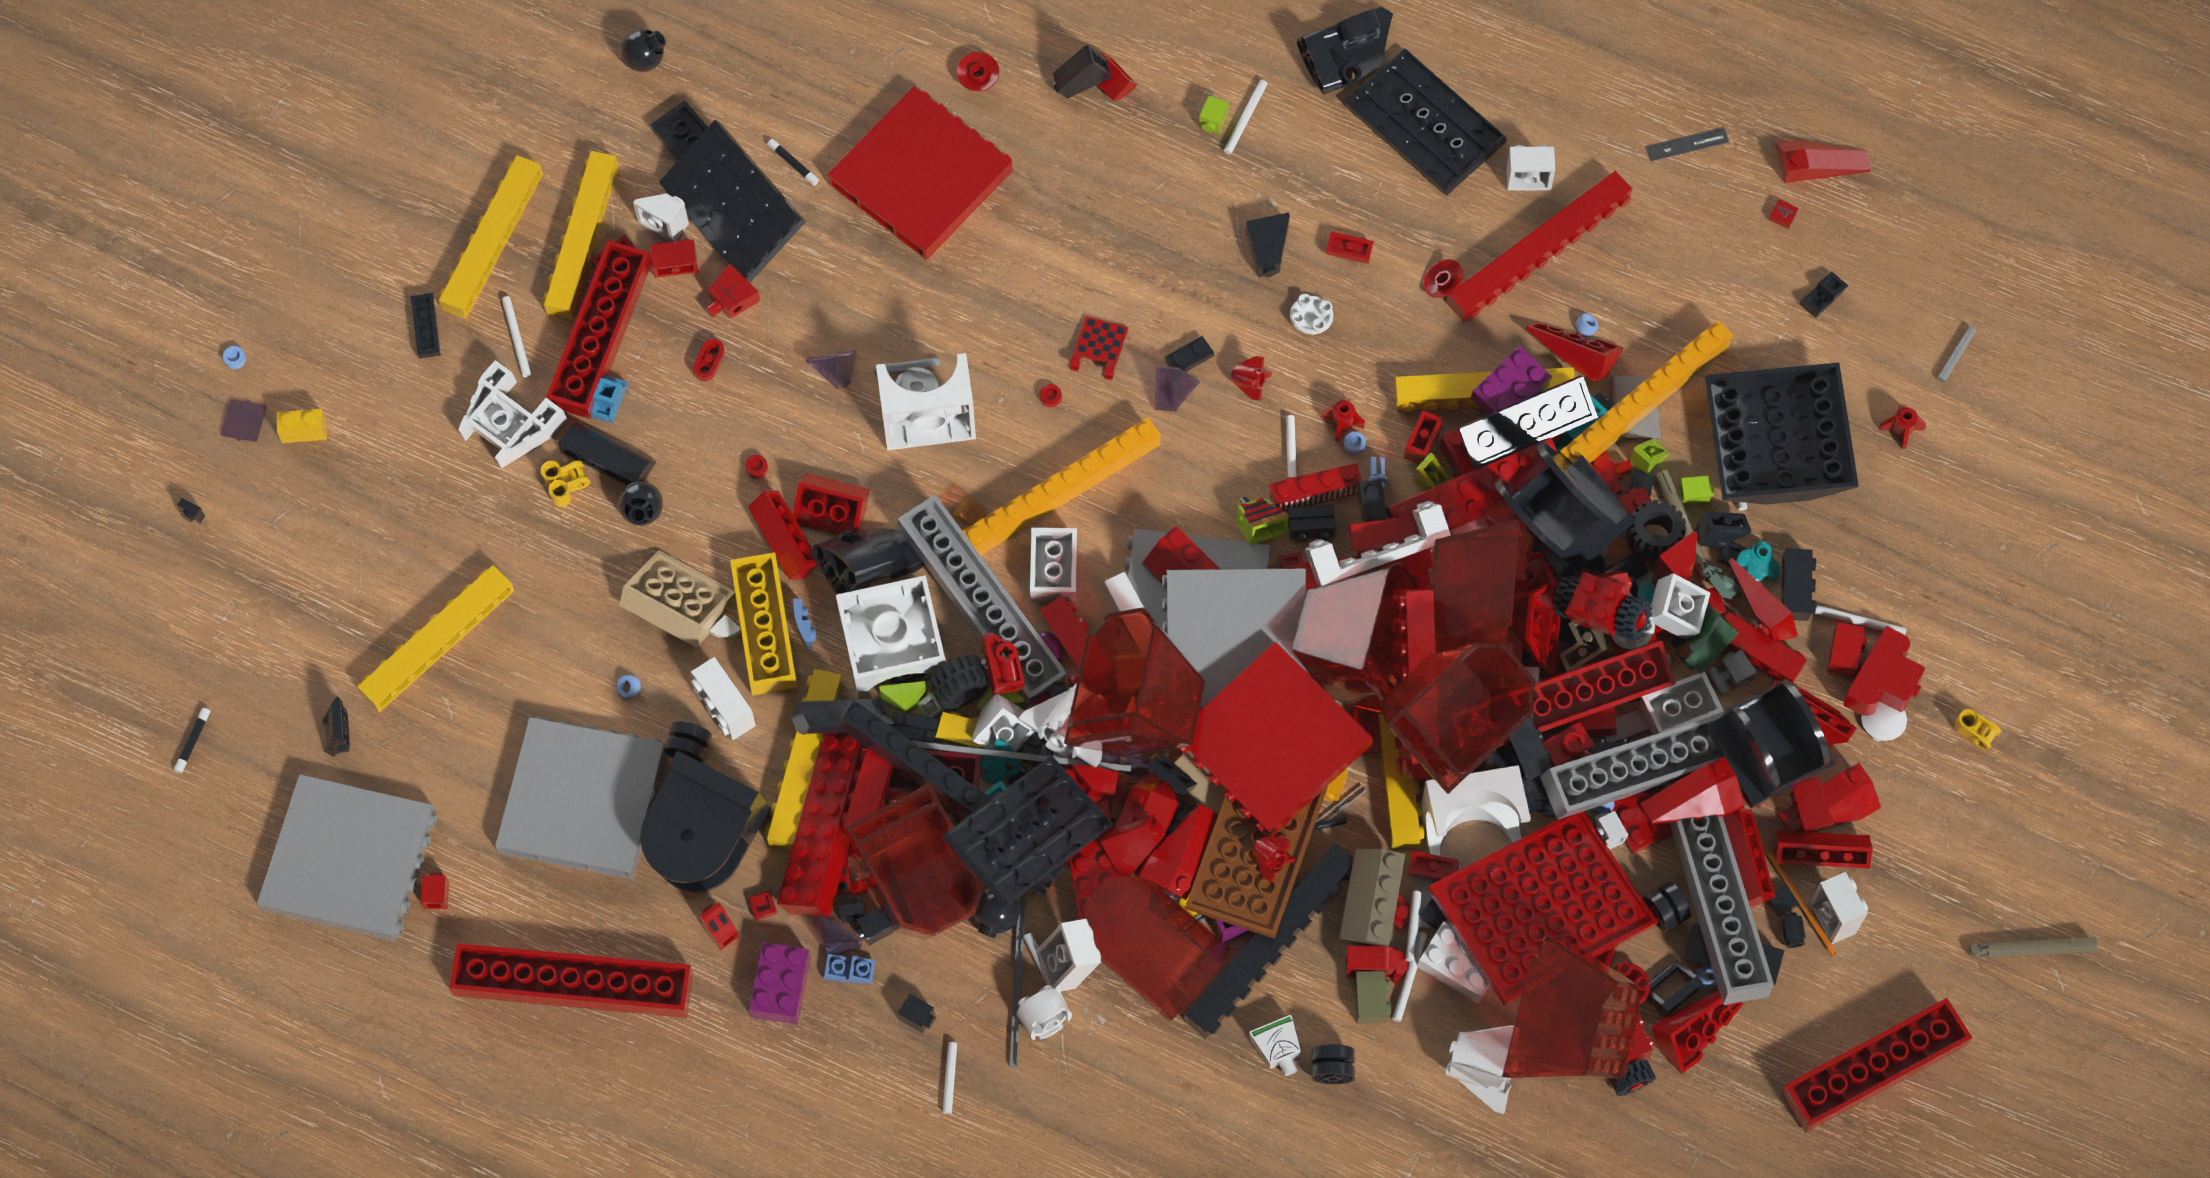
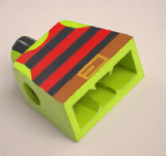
M1242 497L1237 502L1236 524L1250 545L1287 533L1289 515L1268 499L1259 498L1250 501L1247 497Z

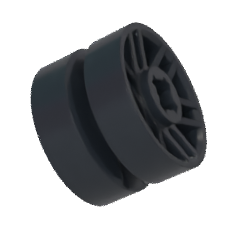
M675 721L671 725L669 738H667L663 751L671 758L674 757L676 751H679L704 763L707 754L706 748L709 747L712 734L699 725Z
M1672 881L1659 886L1658 891L1654 889L1643 896L1644 901L1659 921L1656 926L1663 932L1676 927L1677 923L1681 924L1692 916L1687 900Z
M1339 1044L1320 1045L1312 1048L1311 1062L1315 1064L1311 1067L1312 1081L1321 1084H1346L1355 1080V1067L1352 1065L1355 1063L1354 1048Z

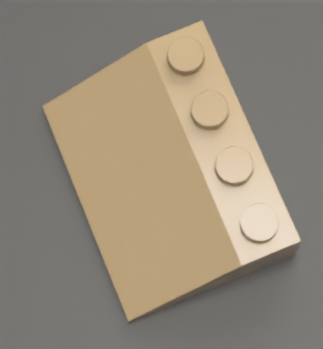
M658 550L623 586L619 606L697 648L709 635V630L717 623L733 599L735 591Z

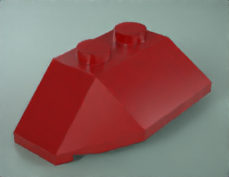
M1554 580L1547 582L1529 594L1526 612L1523 616L1525 623L1524 633L1521 636L1522 647L1551 675L1555 674L1561 620V616L1556 615L1553 611L1555 608L1553 607L1555 602L1553 598L1557 594L1555 592L1556 589H1559V584Z
M1778 680L1774 683L1772 688L1779 682ZM1796 687L1814 714L1824 737L1828 739L1827 745L1848 742L1857 728L1840 711L1805 690Z
M1151 774L1134 784L1130 789L1115 829L1154 815L1162 825L1163 832L1166 835L1178 805L1175 791L1171 788V785L1164 779ZM1165 836L1160 840V842L1155 846L1154 849H1157L1163 843Z

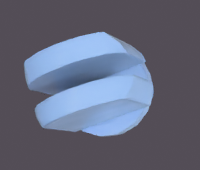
M1370 457V477H1368V480L1382 479L1384 490L1385 484L1388 482V477L1385 475V457H1379V474H1377L1376 457Z

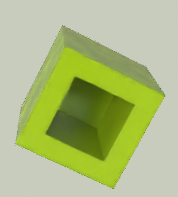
M1209 95L1199 116V127L1206 132L1219 134L1229 113V102Z
M1708 476L1681 478L1678 487L1680 499L1684 507L1709 505L1711 497H1714V487L1712 483L1709 484Z

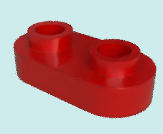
M709 339L703 344L693 365L694 375L698 380L709 381L715 376L725 355L724 345L720 340ZM713 350L717 351L715 355L710 354V352ZM704 369L709 370L707 373L701 372Z

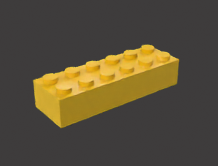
M775 552L730 560L752 696L798 688Z

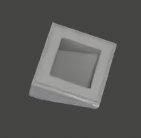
M932 692L917 703L925 717L939 718L943 712L948 713L951 711L943 710Z

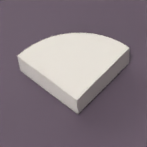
M724 615L709 631L712 635L719 638L735 637L741 633V628L728 616Z

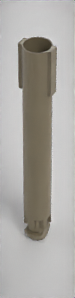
M1667 469L1662 470L1655 475V478L1665 501L1668 502L1667 505L1671 506L1673 504L1676 506V511L1680 510L1682 512V518L1686 520V537L1694 529ZM1697 539L1694 568L1697 574H1699L1698 578L1701 581H1707L1711 576L1705 574L1703 570L1709 565Z
M2089 937L1980 943L1979 945L1973 943L1970 945L1969 950L1970 956L1975 959L1978 956L1980 958L2094 953L2097 952V939Z

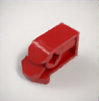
M987 633L983 635L981 650L982 654H984L993 695L1022 690L1025 682L1016 646L995 634Z
M1347 946L1346 977H1356V972L1385 971V978H1393V983H1398L1408 969L1405 955L1398 947Z

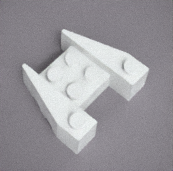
M495 360L480 377L476 393L471 398L470 407L466 416L464 415L458 431L465 441L475 431L497 447L500 452L495 456L499 467L503 468L552 438L567 421L564 411L547 398L530 414L506 396L517 381L511 371Z

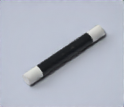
M774 139L769 140L767 145L813 186L819 182V179L779 143Z
M206 708L201 709L174 767L176 772H183L211 712Z

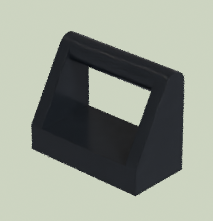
M1674 960L1650 980V993L1647 998L1665 1018L1700 990L1703 982L1678 960ZM1678 971L1688 983L1669 999L1664 1001L1652 992L1668 977Z

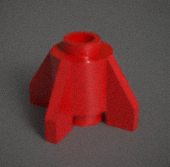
M1257 355L1238 363L1232 369L1231 378L1234 384L1251 399L1260 401L1262 389L1259 388L1263 387L1266 378L1272 376V372L1261 370L1264 368L1265 357Z
M1350 398L1340 400L1334 406L1326 408L1321 412L1320 418L1332 420L1334 426L1337 427L1335 441L1340 440L1342 429H1348L1352 425L1364 429L1365 420L1355 411Z
M1900 404L1895 416L1880 424V430L1893 429L1897 435L1901 436V449H1906L1908 437L1913 430H1925L1926 422L1917 415L1915 410L1907 407L1905 404Z
M1263 837L1257 839L1252 846V855L1255 857L1263 877L1269 882H1273L1277 873L1275 870L1280 869L1285 862L1293 863L1295 861V858L1286 852L1290 841L1285 837Z

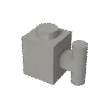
M1742 650L1736 653L1734 651L1729 652L1722 658L1723 660L1719 668L1722 673L1719 674L1715 667L1707 671L1722 695L1730 690L1726 685L1727 682H1729L1733 690H1736L1753 681L1756 675L1754 667Z

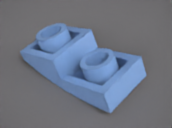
M793 599L794 615L800 638L806 649L812 650V642H816V628H812L811 620H808V607H804L803 599Z
M827 954L823 979L871 984L875 960L856 956L847 958Z

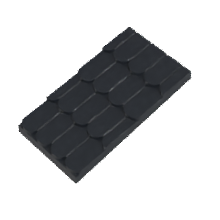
M1406 48L1344 101L1351 113L1370 127L1372 132L1396 150L1404 160L1417 169L1424 178L1446 196L1507 142L1505 135Z
M714 120L709 125V128L700 135L695 143L683 154L681 159L666 173L667 175L659 181L670 196H676L685 203L687 216L692 223L699 228L719 255L750 283L806 222L733 136L717 120Z
M1051 755L946 832L942 838L951 845V848L967 863L966 865L983 881L982 883L998 898V901L1005 908L1100 837L1113 823Z

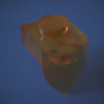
M966 494L952 514L969 527L986 517L987 509L983 508Z

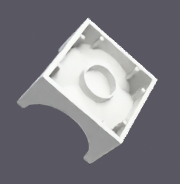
M966 353L957 354V366L952 377L941 387L927 392H914L900 387L889 376L885 364L876 365L887 450L976 439L973 399Z
M926 575L836 595L840 621L844 631L858 698L867 696L868 691L873 686L887 679L914 673L933 675L940 667L946 664Z
M1519 765L1429 780L1425 783L1421 802V819L1429 854L1440 856V846L1443 838L1450 829L1465 821L1480 820L1489 822L1500 828L1511 843L1521 839L1519 820L1520 823L1530 821Z

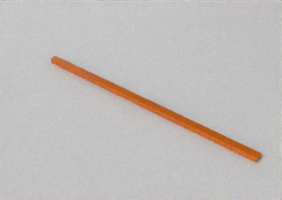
M1758 831L1765 856L1784 885H1788L1799 902V908L1830 956H1833L1837 951L1782 866L1776 864L1775 855Z

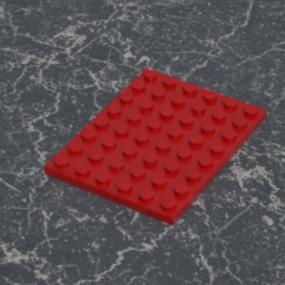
M1584 811L1561 818L1446 876L1427 888L1503 1006L1649 930L1659 922L1610 849L1606 847L1605 842Z

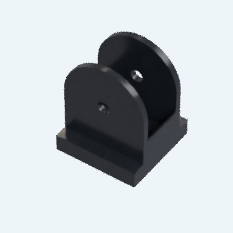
M1541 440L1536 445V448L1548 464L1543 471L1520 491L1502 477H1499L1494 483L1502 497L1516 513V518L1561 577L1566 578V576H1574L1635 523L1636 520L1589 460L1582 455L1571 465L1553 448Z
M1787 679L1779 681L1773 688L1738 706L1733 705L1727 708L1720 718L1706 725V729L1722 758L1725 757L1736 774L1740 791L1750 809L1831 768L1835 764L1814 714L1797 688Z
M676 751L668 766L670 772L643 820L640 834L641 847L650 866L672 886L688 892H705L721 886L736 872L760 826H765L772 807L759 792Z

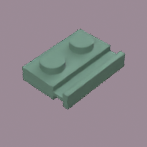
M1709 565L1703 570L1705 574L1711 576L1709 580L1722 597L1736 600L1742 595L1738 590L1740 588L1738 582L1733 577L1729 578L1723 575L1724 569Z

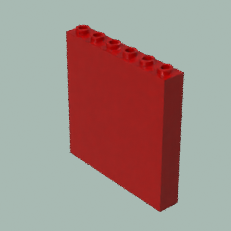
M913 86L827 174L828 184L927 261L1012 173L1013 165L1012 159L1007 153L998 151L990 140H984L974 128H968L957 115L950 114L940 102L936 103L926 91L919 90Z
M1276 641L1174 734L1177 749L1182 754L1187 752L1192 757L1190 760L1198 770L1203 768L1208 773L1207 779L1215 787L1219 785L1224 790L1222 792L1223 795L1231 803L1235 801L1240 806L1239 811L1245 818L1249 819L1251 817L1256 822L1254 826L1262 835L1267 833L1270 837L1277 834L1373 744L1372 737Z

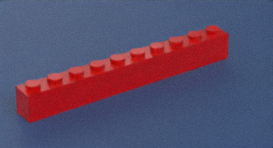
M1615 170L1462 283L1455 291L1450 292L1447 298L1448 306L1463 322L1469 318H1475L1486 305L1488 307L1493 305L1502 293H1509L1520 280L1522 282L1525 281L1536 268L1541 269L1552 256L1557 257L1568 244L1576 243L1586 231L1591 232L1603 218L1605 220L1610 218L1614 210L1618 207L1626 206L1631 200L1633 188Z

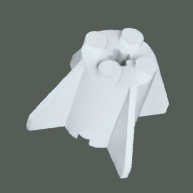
M1075 684L1068 691L1024 711L1018 718V721L1038 732L1040 739L1042 737L1045 738L1047 741L1045 746L1054 752L1053 757L1068 758L1069 755H1072V758L1078 756L1094 767H1097L1101 762L1107 714L1104 707L1106 701L1101 696H1094L1088 692L1083 685Z
M1510 1025L1473 1032H1460L1457 1041H1453L1450 1047L1449 1054L1453 1056L1451 1062L1447 1065L1446 1075L1460 1081L1493 1111L1504 1114L1508 1093L1513 1084L1509 1080H1511L1513 1075L1516 1076L1518 1065L1526 1055V1050L1517 1048L1521 1028Z

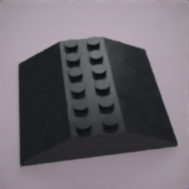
M1839 362L1705 375L1722 500L1768 505L1810 501L1859 487Z

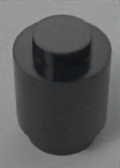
M1796 912L1783 914V918L1779 919L1782 941L1786 944V948L1804 946L1806 935L1802 916H1797Z

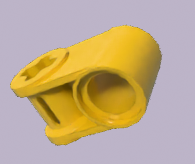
M1972 709L1963 710L1954 722V729L1958 734L1984 751H1988L1991 748V742L1995 736L2001 733V729L1995 723L1985 719ZM1962 719L1969 720L1971 726L1965 725L1962 722Z

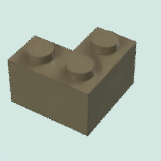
M1570 622L1569 626L1578 643L1559 654L1568 671L1614 655L1616 652L1606 633Z

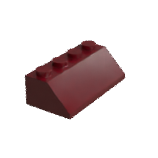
M925 750L979 789L981 755ZM895 767L893 768L885 800L946 805Z

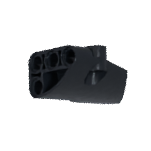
M1383 7L1370 9L1344 19L1336 25L1323 30H1315L1297 39V46L1305 66L1323 95L1352 85L1383 65L1386 41L1393 17L1392 12ZM1346 69L1354 72V79L1347 78Z
M874 528L855 533L844 531L839 537L815 544L812 547L813 559L836 595L868 588L874 580L886 576L896 579L912 574L925 565L903 534L893 529Z

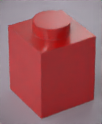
M436 872L422 875L421 904L423 908L448 909L449 881L447 877L443 876L442 873Z

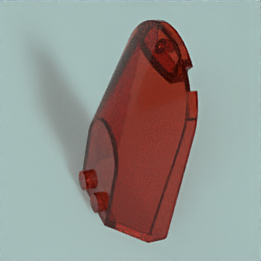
M1122 876L1106 881L1092 892L1083 910L1082 919H1087L1088 925L1093 930V940L1101 955L1100 961L1168 1021L1173 1020L1197 996L1222 965L1230 950L1226 944L1158 886L1143 878Z

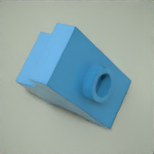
M606 376L605 379L600 378L593 395L592 418L613 424L628 388L627 381L611 376Z

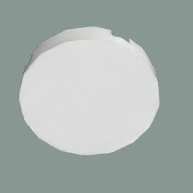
M913 367L904 373L902 372L895 382L900 387L914 392H927L939 388L934 374L927 369Z

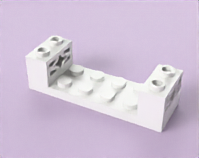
M1427 501L1418 504V509L1413 510L1420 532L1419 536L1407 537L1404 539L1405 543L1400 545L1396 542L1384 545L1383 551L1380 552L1374 550L1361 554L1362 558L1357 560L1352 557L1339 562L1340 566L1332 543L1325 542L1322 539L1309 543L1310 547L1306 548L1305 552L1316 583L1323 586L1452 540L1441 505Z

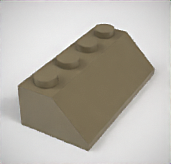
M1355 849L1339 936L1340 941L1364 946H1389L1405 854L1384 849Z

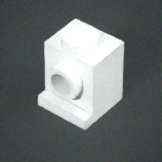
M1615 811L1609 814L1603 812L1595 817L1597 822L1595 829L1605 841L1606 847L1612 849L1626 841L1628 833Z

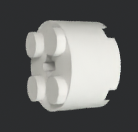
M1051 985L1042 987L1039 993L1032 997L1026 996L1018 1002L1020 1007L1017 1011V1016L1032 1040H1035V1036H1039L1041 1040L1057 1033L1064 1027L1062 1022L1065 1019L1069 1022L1072 1017V1013L1061 995Z

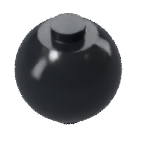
M648 29L631 31L625 36L621 44L623 63L638 72L653 70L663 59L664 46L666 45L665 37L659 31L653 32Z
M635 481L628 484L621 491L618 498V509L621 516L628 523L635 526H646L653 523L660 516L663 509V498L660 491L653 484L645 481Z
M988 889L981 892L976 898L973 907L974 918L980 926L978 932L995 939L997 933H1004L1013 928L1020 916L1018 899L1004 908L998 901V898Z

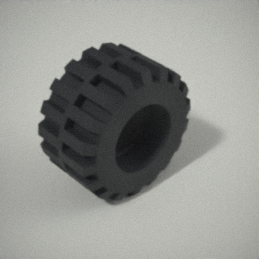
M1653 500L1652 504L1646 501L1643 507L1639 505L1635 512L1633 511L1632 517L1636 522L1627 529L1626 540H1629V548H1634L1633 553L1635 555L1640 554V559L1644 561L1648 558L1650 562L1654 563L1661 554L1685 537L1686 520L1682 518V512L1680 510L1676 511V506L1673 504L1668 506L1667 501L1658 503V500ZM1659 525L1667 531L1668 536L1663 538L1652 537L1645 531L1644 527Z
M966 655L953 659L940 667L930 677L928 686L943 710H951L965 706L980 697L990 686V680L978 656Z

